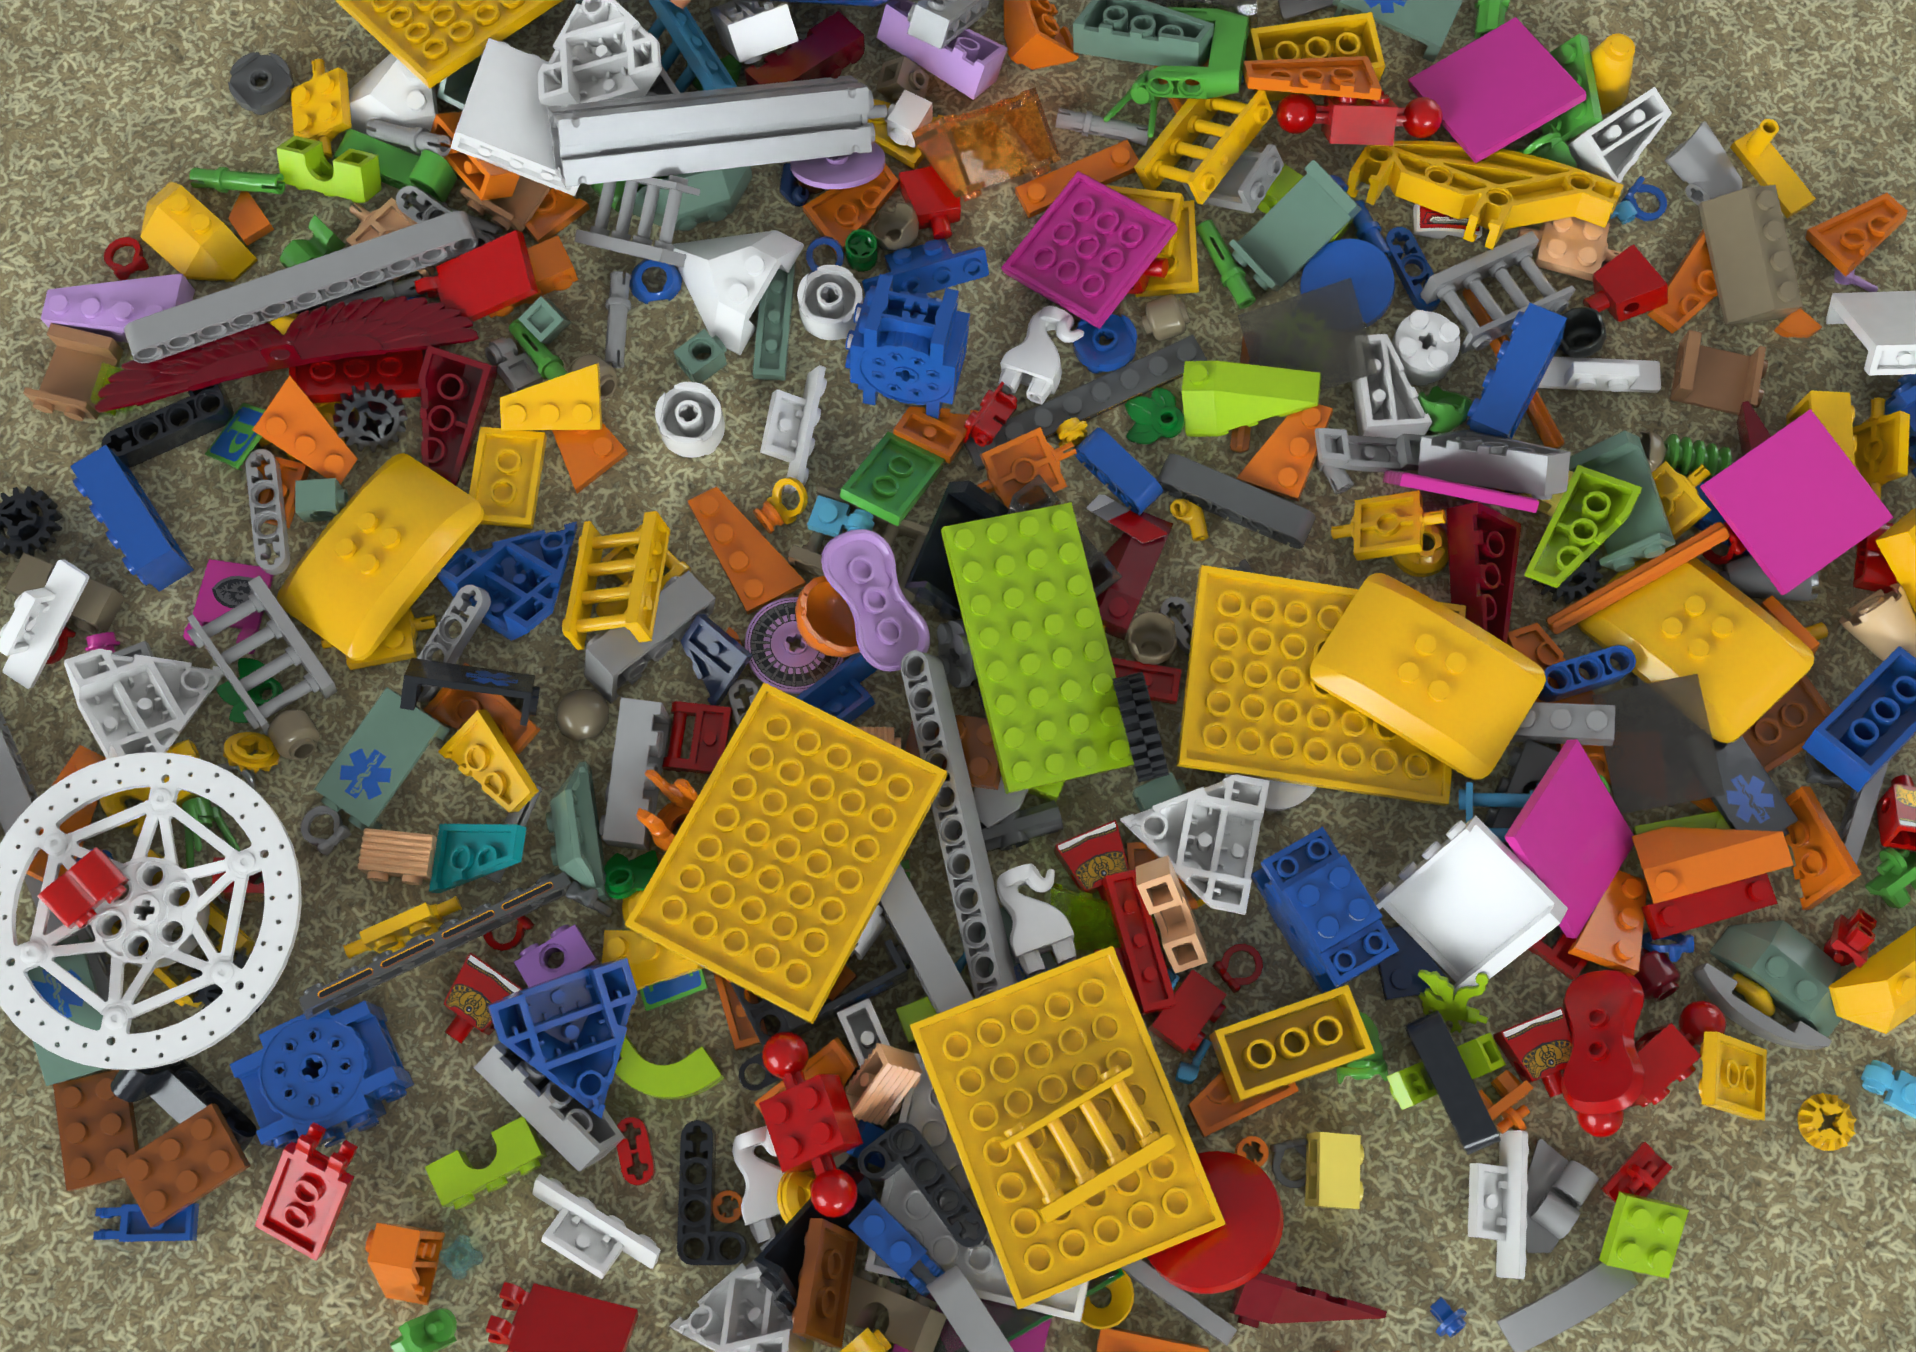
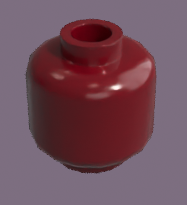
M1643 948L1641 949L1639 972L1634 976L1641 983L1644 999H1654L1655 1002H1660L1679 989L1677 983L1680 980L1681 974L1666 953L1648 951Z

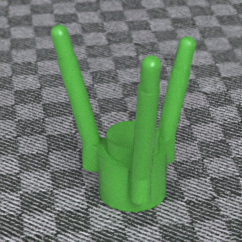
M1146 70L1137 77L1131 89L1103 118L1104 122H1108L1131 99L1138 104L1150 103L1148 137L1152 138L1154 136L1157 107L1161 97L1151 95L1146 89L1147 76L1150 71ZM1158 79L1153 80L1155 83L1159 84Z
M204 797L192 798L182 804L184 811L208 829L213 826L212 821H215L227 843L239 852L241 851L222 818L219 806L212 807L210 800ZM184 825L187 868L194 867V847L196 851H201L202 843L201 837Z

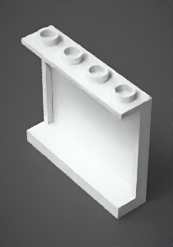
M488 38L458 122L451 149L575 196L579 186L565 187L561 178L555 173L552 150L553 140L550 133L547 107L550 106L541 104L539 101L537 73L542 64H548V61L541 59L535 54H528L515 49L505 42Z
M1916 291L1832 293L1826 324H1847L1867 348L1868 355L1864 370L1869 376L1916 374Z
M1476 815L1466 824L1462 820L1458 821L1446 833L1448 839L1444 843L1440 844L1438 841H1435L1422 853V856L1425 858L1418 865L1413 861L1409 863L1398 874L1401 879L1393 885L1389 881L1374 895L1378 899L1375 903L1377 908L1380 910L1383 907L1456 982L1454 985V996L1461 987L1479 985L1475 980L1478 973H1485L1489 979L1559 925L1568 910L1559 898Z

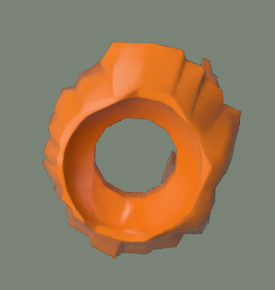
M651 769L644 773L645 776L660 789L671 803L665 805L658 812L657 816L639 808L636 817L639 822L649 829L655 845L666 852L676 836L672 832L678 823H682L685 820L699 794H697L688 780L677 779L674 784H670L657 771Z

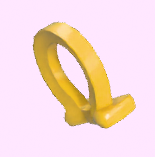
M787 477L775 483L772 497H769L767 501L776 509L783 522L788 525L795 522L797 515L805 511L808 495L804 485L798 479ZM787 484L795 487L799 493L800 500L798 507L795 509L787 510L782 504V490Z

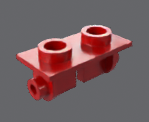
M1001 382L995 391L989 389L980 403L981 410L978 413L973 411L964 424L967 432L963 443L966 444L970 437H972L975 443L981 447L990 445L1003 426L993 419L995 418L1005 424L1016 411L1017 398L1012 394L1006 395L1001 392L1004 382Z

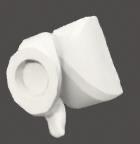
M1046 306L1032 316L1028 324L1025 340L1018 346L1008 350L1000 362L1002 372L998 383L1004 382L1001 392L1015 394L1019 385L1023 384L1029 386L1026 392L1027 398L1041 405L1049 394H1055L1061 380L1062 368L1058 350L1047 331L1056 330L1057 337L1066 343L1082 338L1084 336L1083 330L1076 329L1071 331L1074 325L1072 315L1058 307Z
M1032 863L1012 868L1002 873L997 880L999 901L1013 921L1010 934L1011 952L1015 963H1020L1028 978L1045 971L1046 968L1040 954L1053 951L1058 966L1076 960L1073 943L1074 932L1067 917L1056 907L1025 896L1018 891L1021 886L1028 885L1035 892L1042 893L1049 891L1053 886L1055 870L1049 869L1045 878H1043Z
M767 1126L736 1136L732 1149L734 1161L746 1182L741 1212L745 1225L750 1226L757 1243L767 1241L776 1236L771 1218L781 1215L777 1203V1189L784 1173H782L781 1167L764 1161L754 1154L755 1148L762 1145L771 1156L777 1157Z

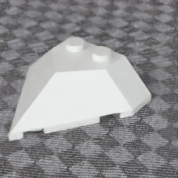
M583 0L581 5L576 3L553 44L555 51L548 64L543 63L537 73L539 101L541 104L549 106L567 107L569 104L645 97L662 71L660 43L616 0Z
M392 53L349 90L352 125L350 129L366 135V129L376 131V128L367 127L368 121L372 118L413 129L415 127H423L431 131L435 116L438 114L435 86L429 89ZM383 141L417 156L421 155V153L414 152L410 147Z
M777 230L676 243L673 244V251L686 254L684 268L679 266L677 268L710 336H718L727 349L741 355L756 329L749 318L777 270L781 269L789 273L804 245Z
M96 649L64 660L78 708L106 759L135 753H166L224 675L217 666H213V669L193 667L190 662L135 654L133 658L113 655L111 650Z
M1235 774L1205 788L1203 786L1156 804L1151 809L1138 814H1130L1120 818V821L1158 858L1168 855L1177 876L1210 908L1242 915L1246 914L1252 882V868L1270 781Z
M774 1238L769 1239L760 1249L763 1251ZM754 1260L747 1266L741 1263L697 1301L700 1307L696 1308L688 1319L684 1320L682 1317H679L670 1325L673 1330L715 1352L813 1351L814 1341L792 1333V1315L787 1316L775 1305L774 1300L776 1296L761 1282L759 1277L762 1273Z

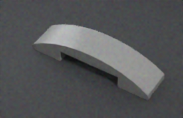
M1315 429L1318 460L1320 462L1340 469L1363 472L1419 470L1421 437L1429 436L1402 434L1395 439L1347 435L1346 429Z
M1705 963L1695 967L1693 975L1713 1004L1720 1008L1732 1021L1754 1035L1782 1046L1804 1050H1817L1829 1047L1831 1044V1039L1802 1021L1788 1024L1787 1027H1784L1734 996L1732 992L1738 982L1712 965Z
M1599 1261L1581 1275L1531 1304H1525L1496 1322L1514 1352H1525L1592 1316L1626 1294L1639 1283L1632 1271L1607 1266Z

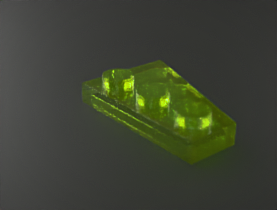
M1053 884L1050 889V905L1059 909L1067 917L1074 932L1073 943L1075 950L1105 949L1112 945L1114 948L1121 947L1107 901L1093 898L1091 893L1081 890L1077 893L1063 889L1061 884ZM1152 914L1151 917L1155 927V917L1154 914Z

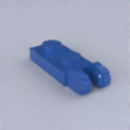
M875 1198L849 1225L901 1278L904 1277L924 1297L930 1293L926 1287L928 1284L922 1278H919L911 1268L920 1259L933 1276L939 1277L946 1272L927 1253L928 1249Z
M199 1203L191 1204L159 1226L151 1228L138 1204H122V1207L96 1208V1217L113 1218L114 1216H121L120 1231L100 1229L99 1231H94L93 1240L119 1239V1242L197 1241Z

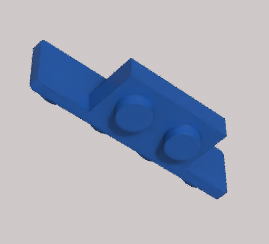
M945 238L930 240L919 246L898 249L894 253L884 255L886 266L889 270V273L884 275L893 276V292L897 293L909 291L911 294L917 292L927 294L989 275L984 247L980 246L953 254ZM879 275L862 281L864 296L871 286L876 287Z
M861 652L854 654L835 669L829 671L807 690L801 692L796 698L850 724L876 704L873 697L860 683L878 669L869 664Z

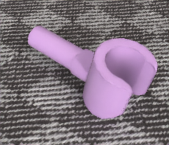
M1835 267L1834 280L1836 283L1843 285L1853 284L1868 292H1877L1878 287L1855 275V269L1845 277Z

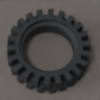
M1143 672L1112 679L1138 781L1143 782L1169 775Z

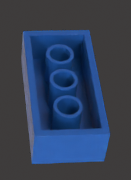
M1529 303L1525 313L1522 311L1518 312L1511 327L1513 330L1510 336L1511 341L1504 340L1497 354L1498 361L1495 366L1497 369L1493 370L1490 368L1482 384V387H1484L1481 394L1482 398H1475L1469 409L1467 425L1470 426L1471 431L1509 439L1513 438L1563 339L1567 321L1566 317L1532 303Z
M107 445L70 466L77 477L72 480L74 485L84 497L87 496L92 502V505L89 506L91 512L100 523L104 522L109 529L105 532L106 536L116 549L120 548L124 553L125 557L122 558V561L133 576L137 575L145 586L151 584L160 592L194 571L130 468Z
M1898 646L1812 732L1802 746L1804 750L1857 792L1916 734V658Z

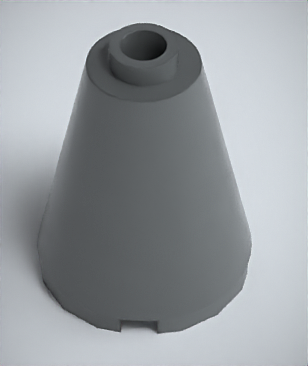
M1751 554L1725 563L1723 571H1718L1719 575L1749 598L1767 599L1773 595L1777 600L1814 601L1818 594H1812V587L1819 586L1818 572L1787 594L1781 595Z

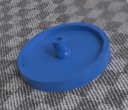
M1341 239L1326 244L1307 262L1301 276L1300 291L1301 297L1307 299L1306 303H1318L1324 305L1330 311L1333 319L1331 330L1354 332L1369 327L1385 314L1394 296L1395 279L1388 258L1379 248L1359 239ZM1308 311L1309 314L1311 312L1315 313L1314 320L1316 322H1319L1322 319L1326 321L1324 315L1320 311Z

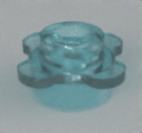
M459 1235L456 1237L455 1243L440 1252L439 1260L452 1271L454 1279L461 1280L467 1276V1271L474 1265L482 1263L483 1254L481 1251L473 1248L467 1235ZM461 1253L464 1255L462 1261L458 1259V1255Z

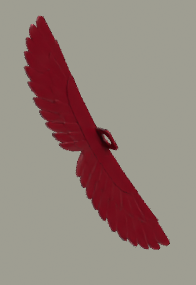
M380 296L366 301L356 299L347 305L344 301H341L331 306L328 310L326 306H322L311 313L309 310L300 313L290 324L284 335L273 325L266 322L154 362L138 363L134 360L121 365L124 370L111 375L108 378L110 384L105 385L98 392V396L103 399L95 405V410L102 413L133 405L141 406L190 390L195 391L242 377L309 363L381 355L389 352L427 349L428 345L440 348V346L475 341L479 339L478 332L469 329L473 326V322L467 317L460 316L459 310L445 309L444 303H428L425 297L407 300L406 296H399L384 302V298Z

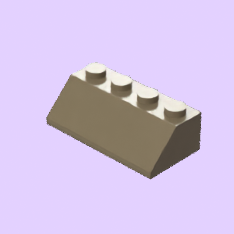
M1776 185L1747 187L1698 204L1725 325L1779 320L1803 307Z

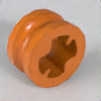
M768 501L763 502L762 509L756 508L753 510L757 520L770 534L774 532L776 525L782 526L784 524L779 513Z
M1248 1136L1240 1140L1236 1145L1235 1154L1246 1158L1247 1154L1243 1151L1244 1145L1247 1144L1250 1147L1252 1146L1251 1142L1258 1145L1257 1152L1261 1157L1258 1162L1256 1159H1252V1162L1259 1167L1263 1166L1269 1156L1266 1143L1256 1136Z
M731 1190L718 1193L713 1200V1214L715 1218L727 1224L740 1220L743 1216L741 1212L743 1197ZM726 1196H732L731 1201L736 1199L738 1202V1208L733 1210L734 1216L726 1218L727 1213L724 1212L721 1215L719 1211V1206L724 1204L723 1198Z

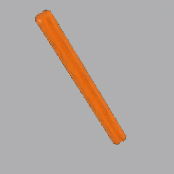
M1464 288L1462 294L1479 326L1481 327L1492 322L1493 320L1471 289ZM1507 334L1492 340L1490 343L1496 357L1504 340L1510 341ZM1536 391L1526 413L1544 446L1560 449L1565 444V441L1541 396Z
M1716 522L1668 549L1664 554L1652 558L1554 613L1546 619L1548 628L1553 634L1558 635L1729 538L1726 526L1722 522Z

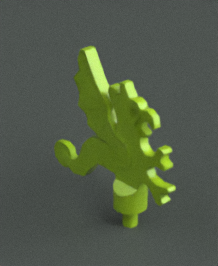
M1419 970L1418 976L1432 989L1431 991L1429 988H1426L1424 993L1420 992L1419 998L1423 1001L1422 1006L1424 1007L1423 1013L1425 1015L1429 1014L1430 1010H1438L1443 1016L1444 1023L1447 1021L1453 1023L1450 1030L1451 1033L1455 1030L1459 1033L1462 1032V1026L1458 1020L1476 1025L1477 1021L1484 1024L1487 1023L1488 1017L1479 1015L1480 1010L1466 1006L1469 998L1482 995L1486 990V984L1489 981L1487 974L1478 973L1475 980L1479 985L1461 987L1454 996V985L1449 983L1448 977L1441 976L1437 971Z

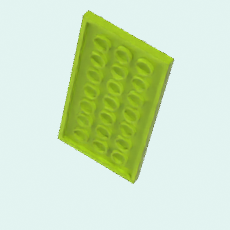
M1072 502L944 526L941 529L1005 793H1014L1133 766L1134 762L1112 680L1116 678Z

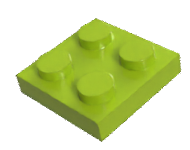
M1619 1191L1599 1261L1607 1266L1668 1279L1689 1210L1682 1205Z

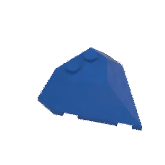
M577 521L564 524V530L547 534L545 530L507 538L492 542L493 547L475 552H472V548L459 550L437 574V577L453 597L466 585H474L485 589L490 595L491 604L481 622L510 641L529 633L553 613L577 531ZM471 596L469 601L475 607L477 601L474 599L475 596Z
M627 958L586 967L514 992L488 1005L498 1040L602 1119L605 1099L609 1085L612 1084L626 1035V1025L637 996V988Z

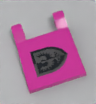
M209 559L193 615L199 624L204 626L249 600L248 596L252 592L248 582L259 575L270 589L273 575L266 573L260 566ZM255 611L230 626V628L242 629L237 637L236 644L259 631L264 611L260 613ZM188 623L183 637L188 641L189 645L196 646L187 633L188 630L192 629L190 623ZM255 649L249 652L248 654H254Z

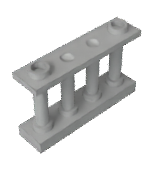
M669 175L668 181L652 177L624 180L626 183L616 230L612 231L610 237V230H607L617 181L603 183L595 225L591 226L590 232L577 229L574 242L684 268L686 254L673 251V234L682 193L699 196L700 189L687 186L688 179ZM638 185H647L637 236L633 235V240L630 241L631 235L628 232ZM660 188L669 190L659 241L655 240L654 246H651L653 240L650 239Z
M1533 231L1429 277L1420 295L1426 304L1440 299V301L1445 300L1465 328L1468 335L1459 349L1462 354L1473 349L1476 351L1482 350L1492 340L1512 332L1511 327L1518 312L1522 311L1525 313L1530 301L1506 270L1513 265L1523 268L1544 297L1532 304L1560 314L1569 306L1568 301L1576 289L1571 285L1556 292L1532 259V252L1539 242ZM1489 276L1492 278L1496 277L1518 310L1505 315L1481 280ZM1464 287L1471 289L1493 321L1480 327L1455 292Z
M259 575L248 582L252 592L248 596L249 600L204 626H201L192 614L187 617L192 627L187 633L198 649L205 646L248 710L244 711L243 714L254 730L260 727L264 734L268 735L269 724L266 718L311 691L313 693L320 691L324 698L327 699L335 694L337 689L332 678ZM255 611L258 613L265 611L270 621L266 622L267 626L226 651L219 653L210 640L212 636ZM283 637L289 646L284 649L286 653L241 680L237 679L228 666L229 664L273 638L278 640ZM293 664L295 666L299 664L303 666L308 673L303 676V681L257 708L247 691Z

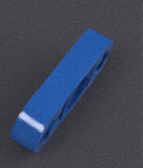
M1404 227L1391 229L1385 238V242L1392 251V255L1388 256L1394 270L1414 307L1418 310L1434 311L1439 306L1440 299L1426 304L1420 295L1429 277L1434 275L1429 263L1410 230ZM1395 238L1399 242L1405 241L1403 250L1400 245H1393ZM1416 264L1420 267L1421 274L1415 277L1410 276L1406 273L1404 266ZM1426 280L1422 288L1420 283Z

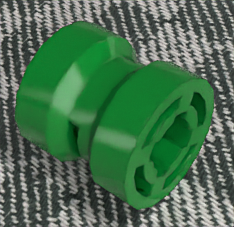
M863 229L851 232L845 242L848 265L858 272L871 270L878 260L875 236L870 231Z

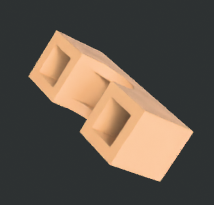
M1167 855L1136 866L1137 888L1149 915L1154 914L1161 933L1162 945L1174 973L1176 974L1208 963L1205 940L1169 856Z

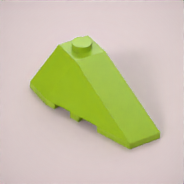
M1185 361L1181 392L1186 436L1219 437L1229 434V430L1247 425L1251 427L1258 425V421L1270 417H1283L1318 406L1321 373L1225 361Z
M1577 465L1567 486V492H1564L1524 576L1557 588L1629 518L1642 491V487Z

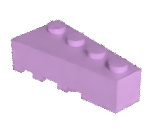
M891 0L886 4L876 38L885 43L889 48L916 62L919 66L972 100L997 81L1007 47L967 28L945 47L939 49L907 34L910 26L907 18L914 2L909 0Z
M183 273L48 289L41 320L48 328L53 323L111 337L115 341L128 342L124 332V327L128 323L192 301L195 289Z

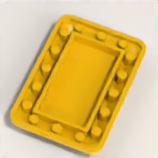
M405 453L396 454L387 460L346 503V506L340 510L339 514L321 532L281 586L277 594V601L284 611L350 659L355 661L364 660L377 649L479 525L484 516L483 506L477 499Z
M1672 545V546L1666 548L1665 551H1667L1668 549L1674 547L1675 545ZM1696 557L1577 623L1580 630L1603 649L1616 645L1626 646L1631 649L1636 658L1635 667L1631 672L1713 739L1723 743H1730L1739 739L1800 681L1814 664L1813 652L1806 644L1746 594ZM1643 558L1634 562V567L1618 572L1608 583L1652 558Z
M1374 573L1365 579L1309 669L1311 680L1318 687L1473 780L1484 779L1493 771L1546 682L1543 669L1534 661L1449 608L1383 573Z

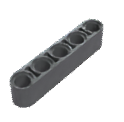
M1169 454L1157 478V481L1162 486L1163 493L1169 491L1168 495L1189 500L1196 505L1199 504V507L1224 519L1229 517V521L1257 532L1258 529L1259 534L1285 545L1290 543L1289 546L1292 548L1301 549L1304 547L1316 519V516L1306 508L1177 454Z

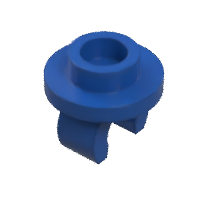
M1442 1297L1430 1306L1432 1309L1430 1312L1441 1324L1436 1330L1439 1337L1447 1334L1452 1338L1465 1327L1466 1322L1463 1318L1467 1312L1463 1308L1453 1312Z

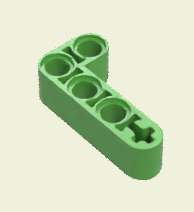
M347 129L333 156L336 159L350 148L377 154L381 182L397 189L405 186H416L441 202H446L457 180V176L447 160L432 151L423 150L421 155L417 156L353 129Z

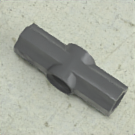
M1055 800L1024 810L1019 809L990 829L980 822L987 852L997 849L1001 851L1013 849L1012 845H1016V848L1029 843L1031 839L1056 833L1064 828ZM962 828L957 830L958 838L962 835Z

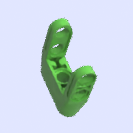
M1168 7L1169 9L1214 24L1208 67L1161 65L1148 73L1147 91L1156 97L1210 99L1239 93L1243 75V61H1245L1248 42L1249 17L1218 8ZM1160 78L1166 80L1168 83L1161 85L1155 83L1153 80ZM1191 79L1198 81L1200 84L1188 85L1184 81Z

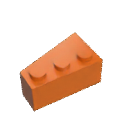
M376 1223L375 1230L371 1229L368 1234L365 1250L369 1252L367 1262L386 1298L428 1306L445 1232L401 1224Z

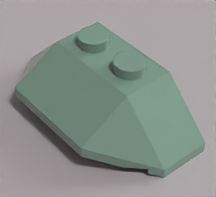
M751 166L674 175L688 179L687 186L700 189L699 196L682 193L674 231H689L699 223L709 220L717 222L723 220L728 214L733 213L753 177ZM647 186L642 187L637 192L634 203L633 215L640 218ZM660 188L653 223L662 227L669 190Z
M586 761L579 762L550 800L551 812L546 813L549 833L554 832L556 844L550 847L553 865L559 866V869L562 872L565 871L570 879L579 882L586 890L597 889L599 892L597 898L603 902L610 901V897L605 891V861L601 835L599 834V819L592 770Z
M1784 920L1730 925L1709 951L1711 955L1735 974L1738 972L1767 989L1774 1005L1795 1022L1802 1021L1828 1038L1842 1020V1018L1836 1016L1828 986L1841 978V965Z

